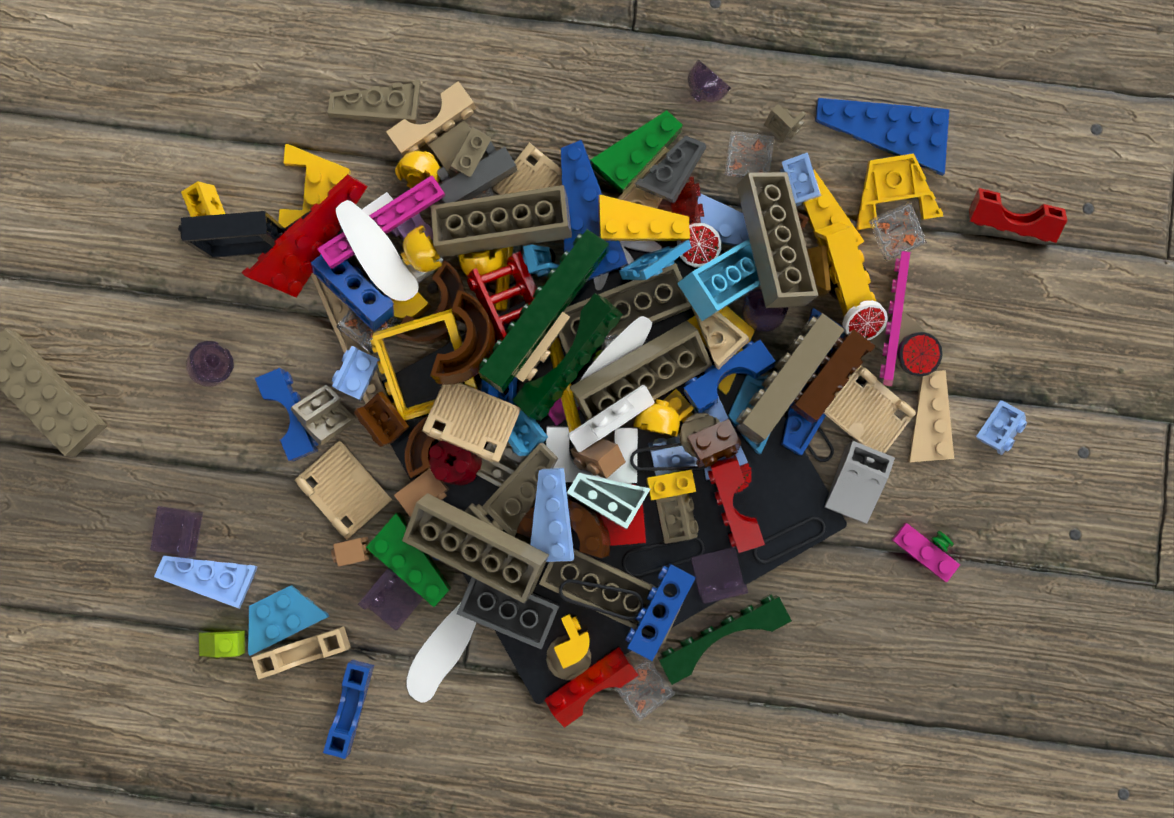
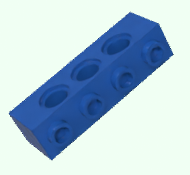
M322 255L311 262L313 274L374 332L394 316L393 301L387 295L383 296L373 281H367L363 277L361 270L357 266H352L348 263V259L333 269L329 267ZM338 271L344 272L343 274H340V275L334 274V273H336V272H338ZM352 286H358V287H359L358 289H355V290L350 289V287H352ZM369 300L374 301L373 304H366L365 302Z
M670 563L668 567H662L657 577L660 579L657 588H651L647 599L650 601L646 609L642 607L637 615L636 620L639 623L635 630L633 628L630 629L625 639L628 642V649L653 661L696 578ZM674 584L676 587L674 595L666 596L663 593L664 586ZM658 604L665 607V613L660 617H656L652 613L654 606ZM647 625L654 627V634L651 637H644L642 635L643 627Z

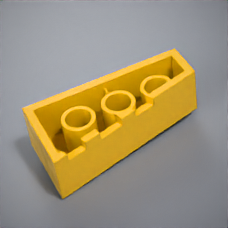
M837 222L813 231L816 239L820 237L822 244L826 245L827 259L831 266L829 267V276L832 282L838 286L835 288V293L843 315L845 316L853 306L855 308L859 306L860 302L876 301L875 295L869 289L868 284L871 283L869 274L863 268V253L857 247L858 235L856 230L852 229L851 226Z

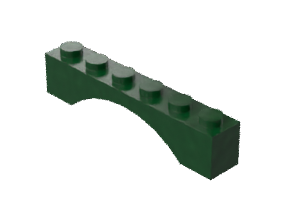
M594 293L581 310L577 335L564 359L545 376L525 383L513 399L516 405L530 418L541 421L546 417L554 403L562 397L568 385L576 379L578 372L589 362L595 350L603 344L605 337L616 327L623 314L607 299Z
M769 594L760 599V604L754 607L751 604L740 610L741 614L735 617L729 615L720 620L721 624L717 627L708 626L700 631V636L694 639L690 636L680 642L681 646L675 649L669 647L660 652L661 656L658 657V660L671 685L692 675L703 653L722 637L748 629L773 632L790 623L792 620L780 597Z

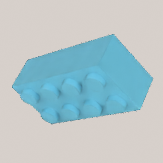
M749 239L694 270L677 283L701 321H704L760 286Z

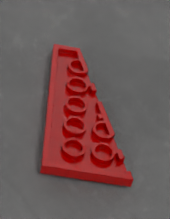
M347 174L328 192L326 199L319 205L316 203L311 207L310 210L312 212L304 219H298L275 241L273 248L266 254L262 253L257 257L259 261L250 269L248 267L245 268L241 273L247 278L297 298L313 273L311 262L321 255L317 248L335 238L342 228L336 215V208L346 200L356 205L368 186Z

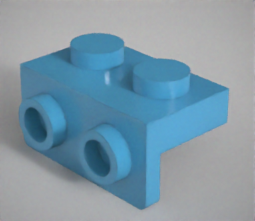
M532 244L523 246V260L528 267L529 273L537 274L538 277H547L553 268H558L559 264H552L549 247Z
M521 410L508 442L515 454L518 456H528L539 443H544L548 436L535 419L528 417Z

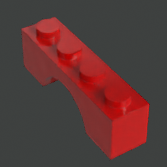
M978 188L969 208L970 222L976 225L994 227L999 231L1007 230L1015 232L1020 236L1035 237L1044 242L1051 241L1057 243L1068 221L1065 209L1043 204L1035 211L1026 214L1010 212L1002 205L1000 193Z
M736 455L717 461L711 466V470L707 472L711 484L716 483L718 491L714 492L718 506L722 504L724 506L725 512L721 513L725 526L730 525L732 533L728 534L731 546H737L738 552L741 553L765 545L757 519L740 514L733 506L734 493L745 482Z
M618 647L544 700L553 716L565 728L583 715L584 705L595 693L610 687L622 688L639 675L629 659Z

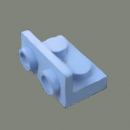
M808 153L782 161L783 168L780 169V172L788 173L796 206L821 196Z
M351 346L350 350H346L343 355V364L340 371L337 370L332 378V387L361 401L378 367L377 361H380V359Z
M1000 400L976 438L996 449L998 454L1003 455L1005 451L1008 452L1015 442L1013 439L1016 434L1021 433L1027 425L1025 413Z
M678 434L677 437L668 439L658 438L648 443L649 447L676 444L680 443V437ZM682 446L650 450L654 467L697 466V458L688 454ZM680 470L655 471V474L659 476Z

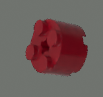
M439 441L429 451L430 469L435 478L440 481L458 486L466 485L477 477L476 474L481 469V457L446 441Z

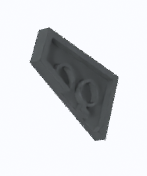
M685 136L666 153V157L658 165L655 164L649 169L650 172L643 179L640 178L635 182V186L675 203L706 149L705 143Z

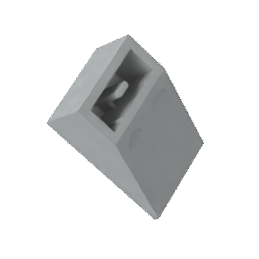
M855 441L850 442L844 448L824 507L867 524L888 480L895 457Z

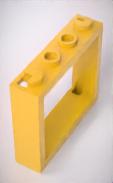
M452 309L374 332L373 339L370 340L373 352H378L380 361H377L380 373L385 374L387 382H385L388 395L393 396L395 403H392V405L405 421L430 413L435 400L406 408L383 338L445 320L455 351L463 344L454 314L451 311ZM474 377L464 381L465 385L478 390Z

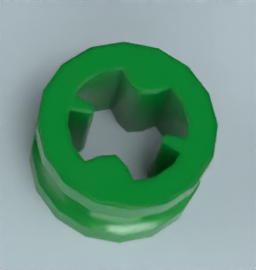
M941 531L937 532L936 537L931 538L932 542L945 553L948 551L947 548L949 546L952 547L954 545Z

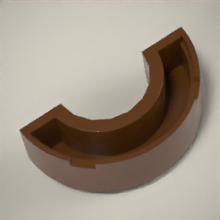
M446 260L443 261L442 266L438 268L432 277L441 291L440 305L433 314L452 309L458 290L466 292L458 273ZM406 315L400 324L416 319ZM455 317L457 326H459L460 321H457V319H456V317ZM445 320L396 334V336L413 344H431L448 337L449 332Z
M460 290L457 292L451 311L457 321L466 325V338L463 344L455 351L447 354H437L430 374L437 384H458L473 378L479 373L480 370L478 368L485 358L489 359L493 354L495 331L487 312L477 299Z
M428 416L414 427L408 437L405 449V464L410 478H416L431 467L429 451L438 440L422 431ZM435 420L432 428L443 432L446 425Z
M567 498L570 525L578 534L580 552L599 558L609 556V532L600 518V514L576 499ZM535 506L522 518L516 533L531 537Z

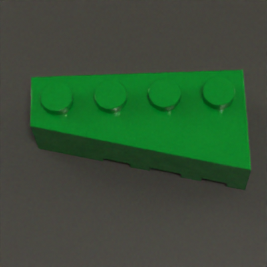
M666 110L590 159L592 168L615 190L622 194L659 153L677 138L682 131L683 124Z
M396 513L366 548L430 605L435 607L452 588L427 553L402 541L408 525L401 513Z

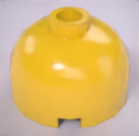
M411 151L398 162L395 174L400 181L404 178L408 182L407 186L411 189L431 175L439 183L440 177L437 172L440 167L431 153Z
M421 225L409 232L404 238V252L401 253V256L406 265L411 264L415 270L420 272H429L441 267L442 263L436 261L440 259V256L434 248V243L430 236L426 237L424 233L426 229Z
M502 248L458 255L460 266L466 276L475 268H477L481 276L502 268L504 264Z
M656 399L653 405L636 416L634 427L677 437L680 419L676 410L668 407L669 402Z

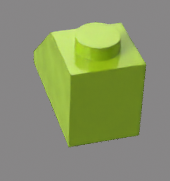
M245 630L199 633V656L215 658L236 657L245 653Z

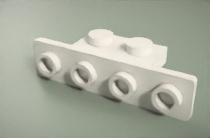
M642 385L570 432L568 437L576 450L582 452L653 405L655 401L647 387Z

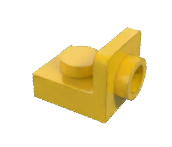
M677 389L663 400L669 402L668 407L676 410L680 421L683 423L688 417L694 415L691 412L694 409L693 405H690Z

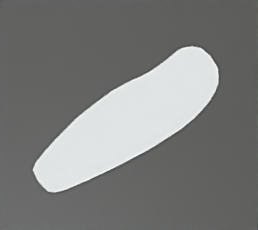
M349 200L342 202L336 208L337 218L350 246L369 278L383 293L394 300L406 301L414 297L418 293V282L403 264L390 239L376 222L357 205Z
M644 316L633 321L596 358L581 380L641 347L649 334L652 322Z
M460 604L427 639L410 667L407 676V689L409 695L421 703L427 702L434 696L443 678L461 657L475 628L476 622L457 615Z

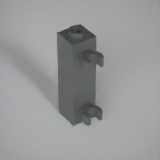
M490 141L485 150L488 157L479 161L471 177L459 173L450 178L444 167L440 168L437 173L443 184L439 186L445 193V197L438 200L439 203L470 200L518 171L517 166L507 149L503 147L496 151Z

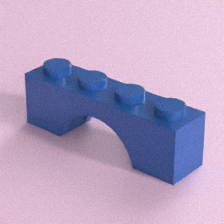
M761 340L755 343L751 341L744 345L742 351L731 357L719 370L713 365L706 369L705 374L700 378L694 377L687 381L684 387V394L696 412L703 413L718 403L717 388L725 377L735 373H742L757 379L774 368L775 360Z
M278 368L256 377L255 381L262 398L268 401L280 402L289 413L290 425L287 433L280 440L288 461L294 462L317 452L316 446L319 444L305 430L291 410V407L301 401V398L292 389L293 379L290 373Z
M357 660L348 662L342 682L340 703L329 730L323 753L346 759L351 753L374 665Z

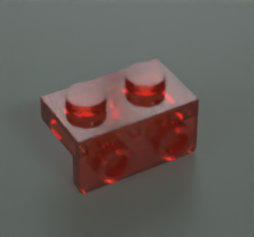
M689 177L690 182H686L675 203L671 202L672 213L688 216L689 225H692L694 223H701L700 217L705 216L703 204H698L697 197L701 196L699 183H694V177Z

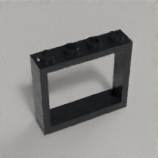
M266 211L181 218V225L178 226L182 241L209 258L266 254L275 246V241L287 231Z

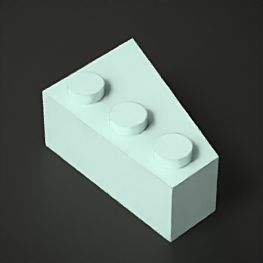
M578 473L567 494L627 529L650 488Z

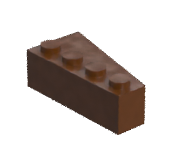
M854 329L843 338H838L832 347L834 350L829 356H825L819 365L820 369L817 373L812 374L806 383L808 385L803 391L799 392L794 399L793 405L790 407L811 424L818 421L836 396L834 394L849 381V374L852 375L863 363L861 358L867 353H871L875 348L873 343Z

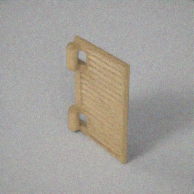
M529 142L514 161L518 171L497 183L493 190L502 195L561 186L562 169ZM530 155L538 161L535 166L526 160Z
M860 366L852 375L848 376L849 381L839 392L835 393V399L825 410L824 414L858 443L886 453L912 417L916 415V412L905 401L899 399L877 380V377L869 370ZM859 376L866 380L863 387L856 382ZM897 409L905 413L901 419L894 415Z
M463 383L442 384L422 431L432 438L451 443L475 453L478 457L490 462L499 463L521 409L518 406ZM435 420L446 425L443 432L432 428ZM486 442L497 446L494 453L484 449Z
M340 440L295 479L300 489L309 496L346 540L392 501L391 497ZM311 476L318 483L314 488L306 482ZM345 516L353 523L349 528L341 521Z

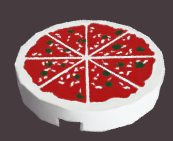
M705 223L689 225V241L692 248L682 254L680 258L687 265L699 268L719 256L721 252V239L718 232L710 225ZM677 241V246L681 244L682 241Z
M873 300L860 302L859 306L856 308L853 306L846 313L842 323L843 329H845L846 335L854 329L867 340H871L878 336L886 327L888 316L880 303Z

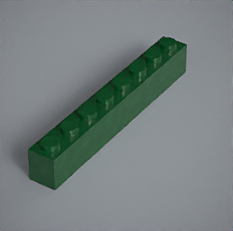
M586 229L583 235L579 234L573 242L574 247L570 252L566 251L560 259L561 264L557 269L553 268L546 278L548 280L543 287L539 286L533 295V301L530 305L526 304L519 314L521 317L516 323L513 321L507 328L505 338L496 342L490 358H485L478 368L480 370V378L501 393L506 390L558 317L566 310L608 254L609 243L590 230Z

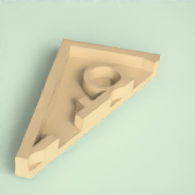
M692 307L714 364L719 370L749 341V337L719 312L701 321Z
M561 313L518 372L516 378L524 383L527 380H532L538 371L536 367L540 361L544 363L551 353L548 349L570 319L567 314Z

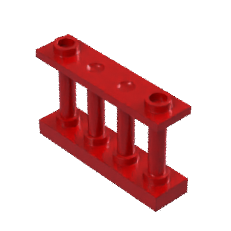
M520 251L512 254L506 260L507 266L481 276L477 268H475L467 275L469 288L475 292L478 301L487 312L493 324L496 338L495 343L505 338L507 334L503 325L519 319L522 308L499 317L494 304L520 294L523 296L526 304L530 305L534 299L533 295L537 290ZM509 274L514 276L516 286L489 296L484 284Z

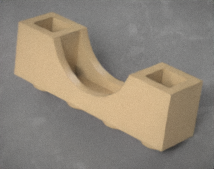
M459 81L441 93L442 107L434 120L418 125L403 119L386 131L402 156L411 151H420L419 148L423 145H428L437 139L438 135L443 131L447 132L456 125V122L461 119L465 120L474 113L473 110L476 109L474 102Z
M342 626L260 653L251 658L257 678L261 679L316 659L346 651L351 646L345 627Z

